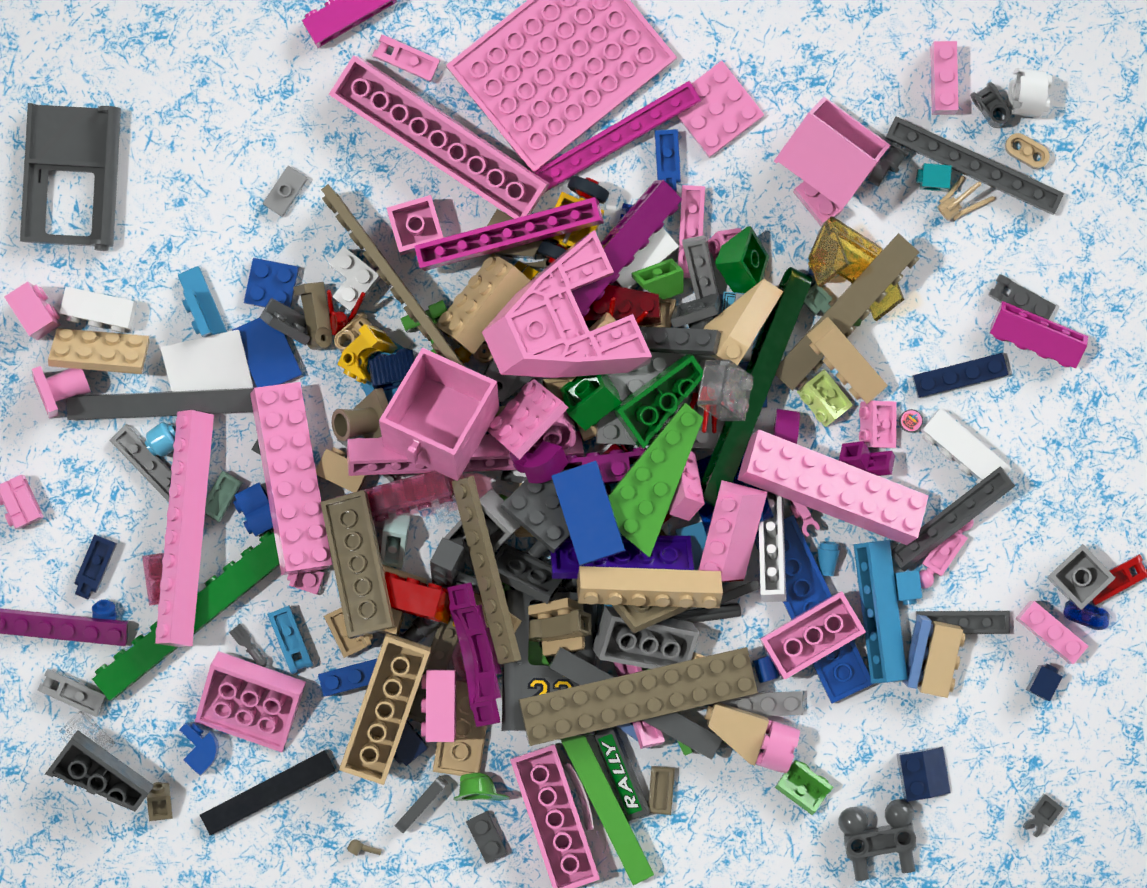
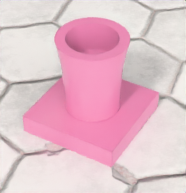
M41 366L32 369V377L49 419L58 416V408L55 402L76 395L91 393L82 369L68 368L48 378H45Z

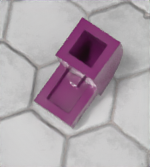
M777 409L773 435L797 444L800 412Z
M544 440L533 453L526 452L520 460L511 452L509 453L514 463V468L520 473H525L529 483L547 482L552 479V475L560 473L568 464L562 446Z
M864 441L842 443L839 461L871 474L883 476L892 475L895 455L893 451L870 453Z

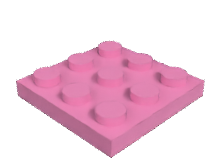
M720 61L692 83L701 102L677 115L678 119L709 158L764 116L763 112L723 61Z
M533 378L522 387L519 394L510 400L504 410L493 419L487 432L520 460L568 407Z

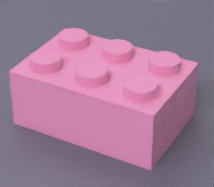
M428 669L426 674L422 675V689H426V698H423L421 701V712L426 713V721L421 723V737H426V742H455L456 670Z

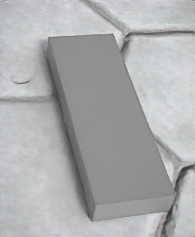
M705 235L683 239L682 244L696 299L719 292Z

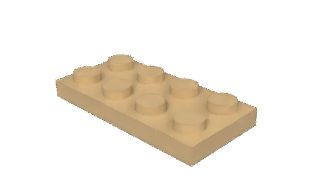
M57 328L48 357V365L51 367L142 374L150 343L149 336Z

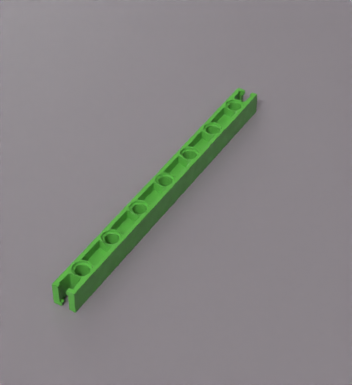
M502 583L505 585L504 594L506 590H512L511 586ZM529 641L528 662L531 665L549 666L550 664L546 656L543 655L539 642ZM571 736L560 739L633 886L653 876L654 873L586 736Z

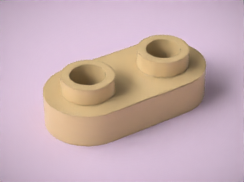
M1015 133L1006 140V152L1033 169H1040L1048 163L1050 155L1047 148L1021 133ZM1014 142L1020 144L1019 150L1013 148ZM1033 154H1038L1040 161H1035Z

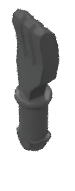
M238 624L237 627L229 632L230 635L240 646L247 648L246 652L251 655L257 665L266 667L267 659L263 657L255 644H251V637L242 625Z

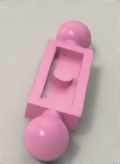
M973 519L927 554L922 561V564L927 569L919 572L921 588L927 589L933 585V575L935 573L940 577L944 574L968 539L962 533L973 527Z

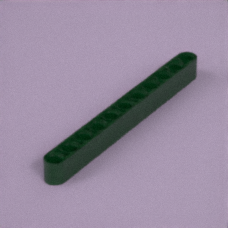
M789 267L781 279L778 288L783 293L764 322L750 362H748L702 478L701 487L704 503L715 507L721 480L733 483L811 286L812 277L793 267Z

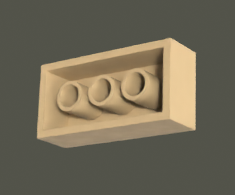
M492 253L483 262L476 275L470 278L464 290L455 297L449 309L440 316L435 326L454 342L474 355L485 341L482 331L511 298L531 280L514 265Z

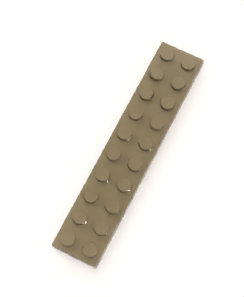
M329 184L323 187L321 191L325 195L322 198L325 204L334 214L336 212L339 213L335 216L348 232L352 231L349 236L361 250H366L363 252V255L374 268L379 267L376 271L384 283L388 286H393L390 291L401 304L405 303L407 305L404 307V310L415 323L419 321L420 325L417 327L428 341H434L431 346L435 352L446 359L466 367L340 196Z
M744 647L518 700L528 745L533 746L758 693L748 648Z

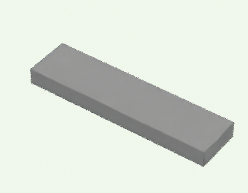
M125 424L109 441L169 502L172 471L157 455L154 456L139 436Z

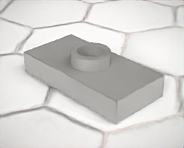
M288 165L262 204L283 217L308 178Z

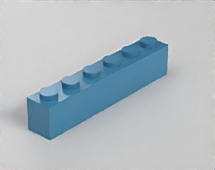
M890 540L853 544L863 624L866 631L865 639L871 684L906 680L908 678Z

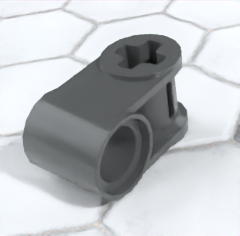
M992 82L987 83V87L979 92L970 94L973 103L981 111L991 127L1001 128L1007 123L1010 117V110ZM993 112H1002L1004 119L1001 121L996 120L993 117Z

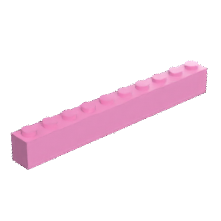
M195 410L177 412L165 548L162 560V579L160 582L161 589L155 643L174 647L193 646L214 415Z
M575 431V444L570 450L569 448L565 449L564 453L565 455H577V458L583 457L584 450L580 431ZM485 434L463 472L516 469L513 466L514 463L510 457V451L492 435ZM382 437L347 439L349 476L439 473L417 462L415 464L408 461V458L385 448ZM532 446L527 452L533 453L536 449Z

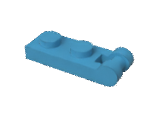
M290 605L267 614L291 674L298 673V670L304 667L307 669L313 667V661ZM300 652L302 658L294 661L292 655Z

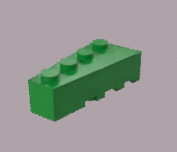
M686 354L621 401L622 403L613 409V412L637 447L644 449L647 446L649 440L663 427L662 425L670 415H673L680 403L688 397L706 373L693 355Z

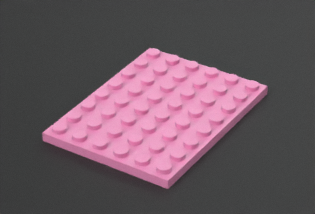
M527 0L450 61L446 67L527 167L535 173L674 62L677 57L630 0Z

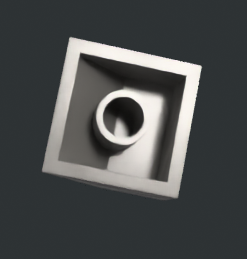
M1082 544L1047 579L1067 599L1082 610L1115 577Z

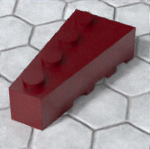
M608 285L604 289V295L589 306L590 311L583 317L587 327L590 328L609 311L611 298L615 297L613 318L616 321L632 314L636 320L644 311H647L648 315L638 326L660 325L661 302L659 294Z

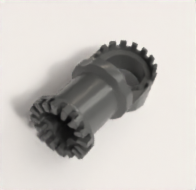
M892 142L890 144L891 149L885 159H881L880 163L876 165L868 181L879 187L888 170L898 173V167L905 156L909 155V151L904 147L901 149V146Z
M417 617L412 622L413 625L398 637L418 643L423 637H428L439 626L440 622L436 621L434 624L428 625L423 621L422 617Z

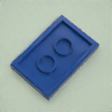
M260 317L233 329L240 331L248 367L257 388L284 384L303 375L285 334L266 324Z

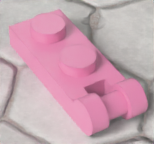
M381 35L379 39L380 45L377 50H374L372 57L424 80L432 81L440 63L439 59L390 37ZM388 47L394 48L392 55L386 54Z

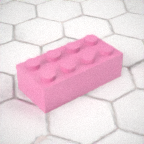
M839 591L759 639L782 679L785 680L866 633L844 593Z

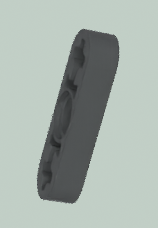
M439 775L395 824V827L404 833L445 788L448 782Z

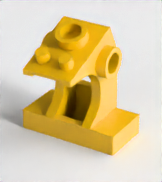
M364 324L359 329L361 334L343 350L337 365L344 368L343 373L366 384L367 381L372 382L367 370L368 358L378 351L392 354L397 349V346L385 331Z

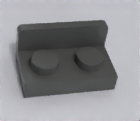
M271 298L260 318L272 328L306 346L310 337L304 332L306 329L305 316Z

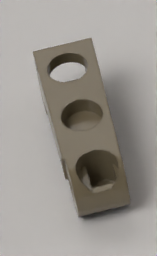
M324 282L307 283L293 287L295 296H301L307 335L310 337L307 346L312 350L329 347L332 343V330Z
M581 610L570 611V614L529 621V641L549 642L591 635V614ZM581 620L585 623L584 629H581Z

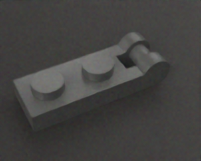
M999 274L996 279L997 284L995 288H991L988 294L991 298L1000 303L1004 301L1049 320L1056 307L1055 304L1018 285L1006 276ZM1005 287L1011 290L1008 297L1002 294Z

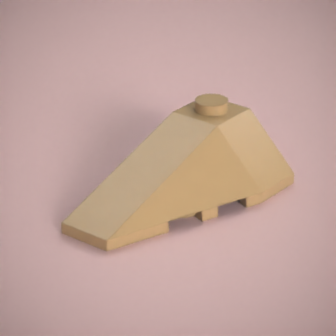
M763 279L706 324L704 329L718 330L721 333L717 354L711 356L732 370L737 368L783 291Z

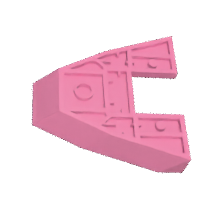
M595 230L571 246L519 290L482 331L501 375L561 378L628 373L650 364L652 355L633 314L589 332L571 292L614 273Z

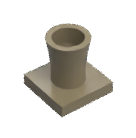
M383 388L374 389L353 409H336L333 412L332 429L338 440L346 441L363 435L364 438L382 437L379 419L388 406Z

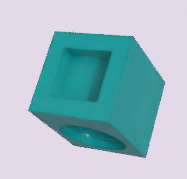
M924 163L921 169H917L916 183H920L919 190L947 192L950 189L952 166Z

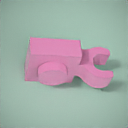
M790 500L792 505L789 506L792 514L795 518L800 517L803 521L802 533L806 537L809 536L806 529L809 524L813 525L816 530H819L820 526L812 518L808 508Z

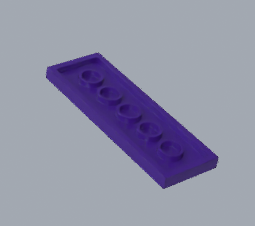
M621 536L625 552L583 565L590 567L694 570L691 536H658L650 558L624 536ZM569 537L554 553L550 551L552 579H577L580 565L571 537Z

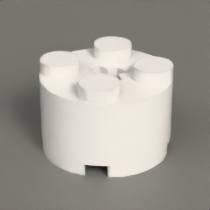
M1016 68L1013 72L1016 75L1015 81L1010 80L1007 103L1013 109L1010 110V114L1040 117L1043 112H1048L1050 107V99L1047 98L1048 89L1052 85V76L1047 75L1045 71Z

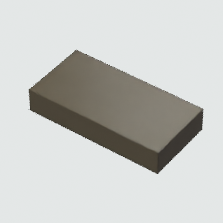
M651 766L648 807L651 813L671 815L675 768Z

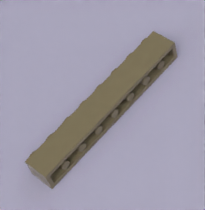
M898 233L784 357L778 366L775 376L792 391L796 387L800 390L809 380L806 377L811 370L816 372L824 364L822 361L824 355L822 353L817 355L809 346L812 341L808 338L807 334L825 318L829 317L845 337L848 338L856 329L853 324L859 318L863 321L872 311L869 307L875 301L879 304L888 294L885 291L890 284L895 286L903 278L901 272L906 267L911 269L920 259L917 256L919 251Z

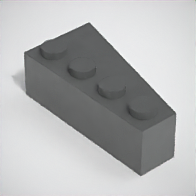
M79 730L76 731L45 773V775L50 777L55 776L62 779L69 785L73 786L74 784L84 788L86 792L93 795L103 796L108 801L134 812L154 786Z

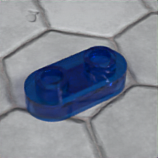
M1070 600L1065 603L1063 614L1068 620L1094 630H1103L1108 627L1110 614L1105 609L1088 603L1080 610Z

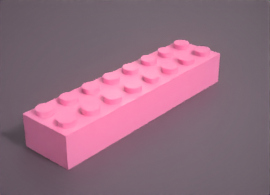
M295 382L254 388L250 396L281 576L327 569L332 565L320 503L321 497L301 383Z
M757 430L750 437L737 479L904 545H908L918 538L928 500V495L762 430Z

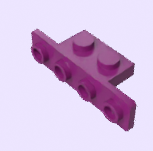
M635 448L633 452L613 450L610 451V454L606 455L592 452L586 454V457L578 458L577 455H566L568 464L564 469H572L597 461L604 484L619 483L630 469V462H636L647 448Z

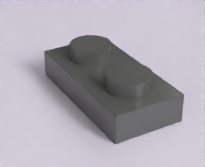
M487 811L466 821L486 864L507 854Z

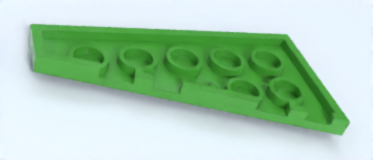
M686 403L679 408L608 495L620 534L649 558L703 421V417Z

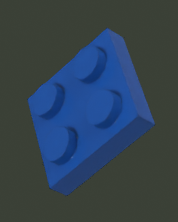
M253 258L244 304L265 308L269 300L273 298L291 308L294 295L293 287L296 286L299 267Z

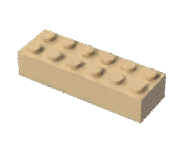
M386 632L339 768L340 771L381 785L385 784L431 647Z

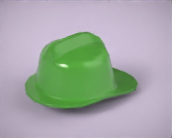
M471 773L460 777L459 796L454 797L453 800L468 801L480 799L501 801L509 800L510 797L497 794L494 783L488 775Z

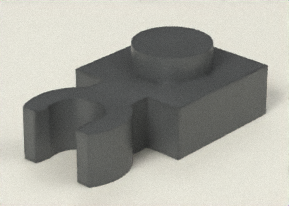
M1043 793L1030 810L1034 818L1027 820L1023 828L1027 830L1030 825L1034 824L1036 831L1033 833V836L1038 837L1042 832V825L1045 823L1050 827L1063 810V807Z

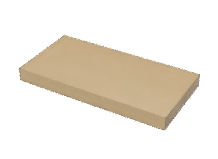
M456 680L455 742H437L433 772L458 776L480 773L487 725L476 727L474 714L470 709L466 681Z

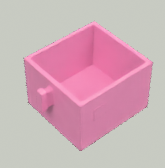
M823 97L806 115L774 162H779L838 205V209L842 211L878 164L881 157L890 147V144Z
M422 348L379 419L383 446L408 458V461L415 464L417 462L458 481L499 410L497 381Z

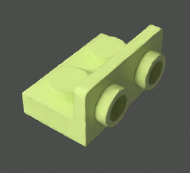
M825 369L807 382L800 390H797L801 400L807 404L815 414L816 419L824 427H827L853 406Z

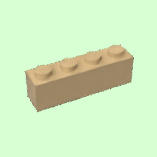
M829 317L825 318L807 334L808 338L812 341L809 346L817 355L822 353L825 356L822 361L831 371L836 368L838 373L835 376L844 386L847 383L850 384L851 388L849 391L857 400L862 398L868 404L888 386Z

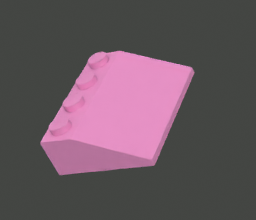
M218 651L210 665L195 722L283 752L306 682Z

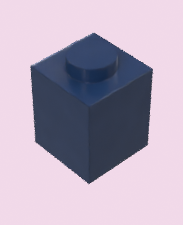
M1047 663L1045 667L1038 665L1026 690L1046 701H1051L1063 676L1057 674L1059 669Z

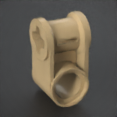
M364 312L356 315L348 325L335 335L334 343L341 353L346 348L343 347L345 341L352 340V343L361 334L359 329L364 324L378 328L371 324Z

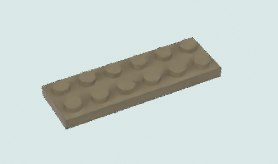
M361 490L320 502L348 638L353 639L394 628L395 624L367 491Z

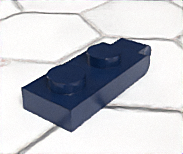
M94 534L74 582L75 585H78L75 595L88 600L92 592L96 593L98 591L117 543Z

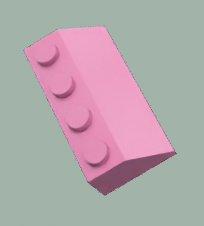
M721 480L698 570L721 571L722 581L745 579L767 496L766 491Z

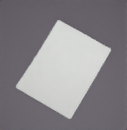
M239 330L161 347L171 391L253 388Z

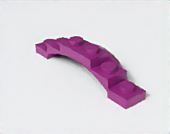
M472 583L447 587L450 599L449 608L461 648L468 685L470 709L473 711L476 727L500 723L496 699L501 698L496 674L501 673L500 664H498L489 627L486 628L482 605L476 606Z

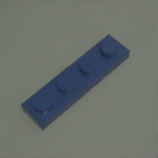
M999 353L912 375L917 397L921 398L1004 377L1009 374L1004 355Z

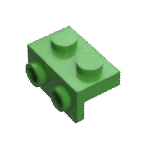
M795 760L792 762L789 771L782 775L774 788L813 815L826 795L831 792L833 786L829 784L826 778L811 771L807 764Z

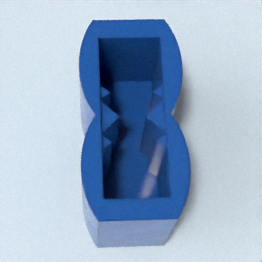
M260 482L234 495L236 498L233 501L234 506L239 514L243 512L247 521L243 523L249 534L253 533L257 537L273 529L268 495Z

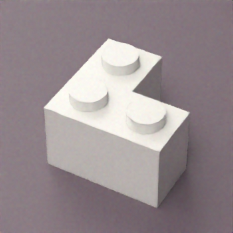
M344 246L329 263L332 269L346 279L332 297L349 312H352L360 294L364 292L365 299L381 279L377 272Z

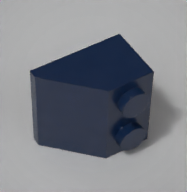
M943 746L896 754L905 801L928 799L951 793Z

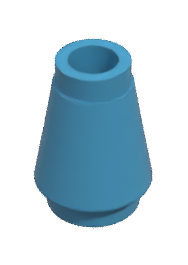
M821 541L820 547H817L819 569L823 576H834L841 550L838 548L839 543Z

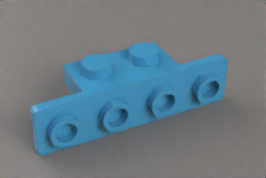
M196 266L178 274L185 292L183 293L185 300H182L187 313L191 312L194 317V321L191 323L196 334L206 337L227 332L200 267Z

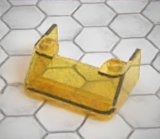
M831 216L823 222L808 256V265L813 271L819 287L825 285L837 274L852 284L883 249ZM898 283L895 286L890 284L885 290L888 294L879 304L875 301L869 307L872 310L871 314L875 321H878L905 300Z

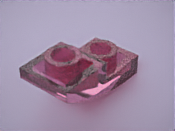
M164 553L142 556L149 606L159 604Z

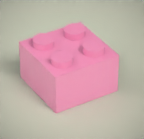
M431 195L386 208L401 256L416 252L415 245L444 238Z
M26 282L4 296L30 337L39 340L61 326L58 321L61 318L54 306L51 307L50 304H47L45 300L48 299V296L42 287H39L37 284L33 285L30 282Z

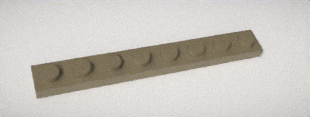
M474 476L451 481L498 664L521 660Z

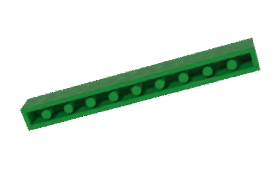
M268 531L259 538L260 544L255 548L252 546L248 547L241 553L242 558L235 563L232 560L223 567V574L218 578L214 575L204 583L206 587L202 591L197 592L194 634L280 566L274 532ZM157 621L149 627L151 632L145 637L143 634L139 635L131 642L133 646L127 651L122 649L113 656L114 662L109 666L105 663L95 671L96 676L92 680L109 701L118 697L178 648L155 643Z

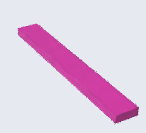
M689 80L545 164L535 174L550 184L545 191L547 192L701 102V99Z

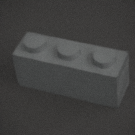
M442 537L430 560L432 584L442 586L445 589L455 586L458 573H464L465 571L463 546Z

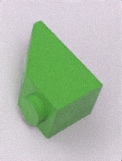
M672 258L631 273V277L643 289L650 293L659 294V298L663 300L684 292L683 269Z

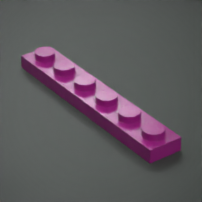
M0 608V634L126 646L128 621Z

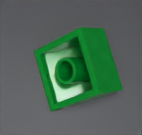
M748 226L721 246L715 264L732 292L746 293L763 279L769 255L753 228Z
M607 374L577 376L572 382L569 381L560 388L564 403L568 407V415L585 431L591 426L596 425L600 419L609 412H613V409L622 403L618 390Z

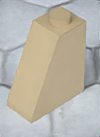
M720 702L708 706L704 718L708 720V727L749 764L755 766L769 723L768 718Z

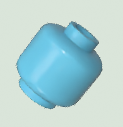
M161 422L146 433L145 445L154 456L165 457L174 450L176 426Z

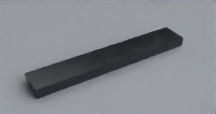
M323 750L200 814V817L209 835H212L336 770L326 750Z

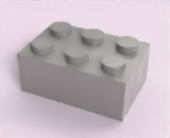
M490 489L480 498L495 554L521 525L501 508L504 500L493 489ZM460 519L444 538L464 547L465 563L474 571Z

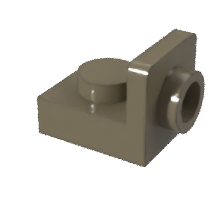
M153 783L154 786L147 795L149 821L173 819L169 783Z

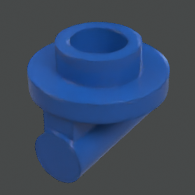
M103 599L92 606V618L117 620V612L113 602Z

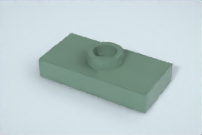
M222 470L206 497L205 515L220 522L243 482Z

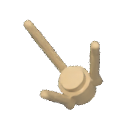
M961 176L949 192L939 200L941 204L937 208L947 221L952 218L955 221L962 215L994 201L995 197L991 196L959 211L962 208L959 203L981 186V182L978 181L957 199L954 197L950 199L965 179L964 176Z

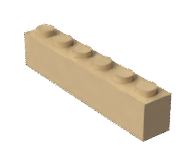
M579 566L577 577L578 603L711 609L720 608L723 595L721 571Z

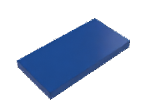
M593 461L552 475L579 565L583 566L625 552L626 550L598 462Z

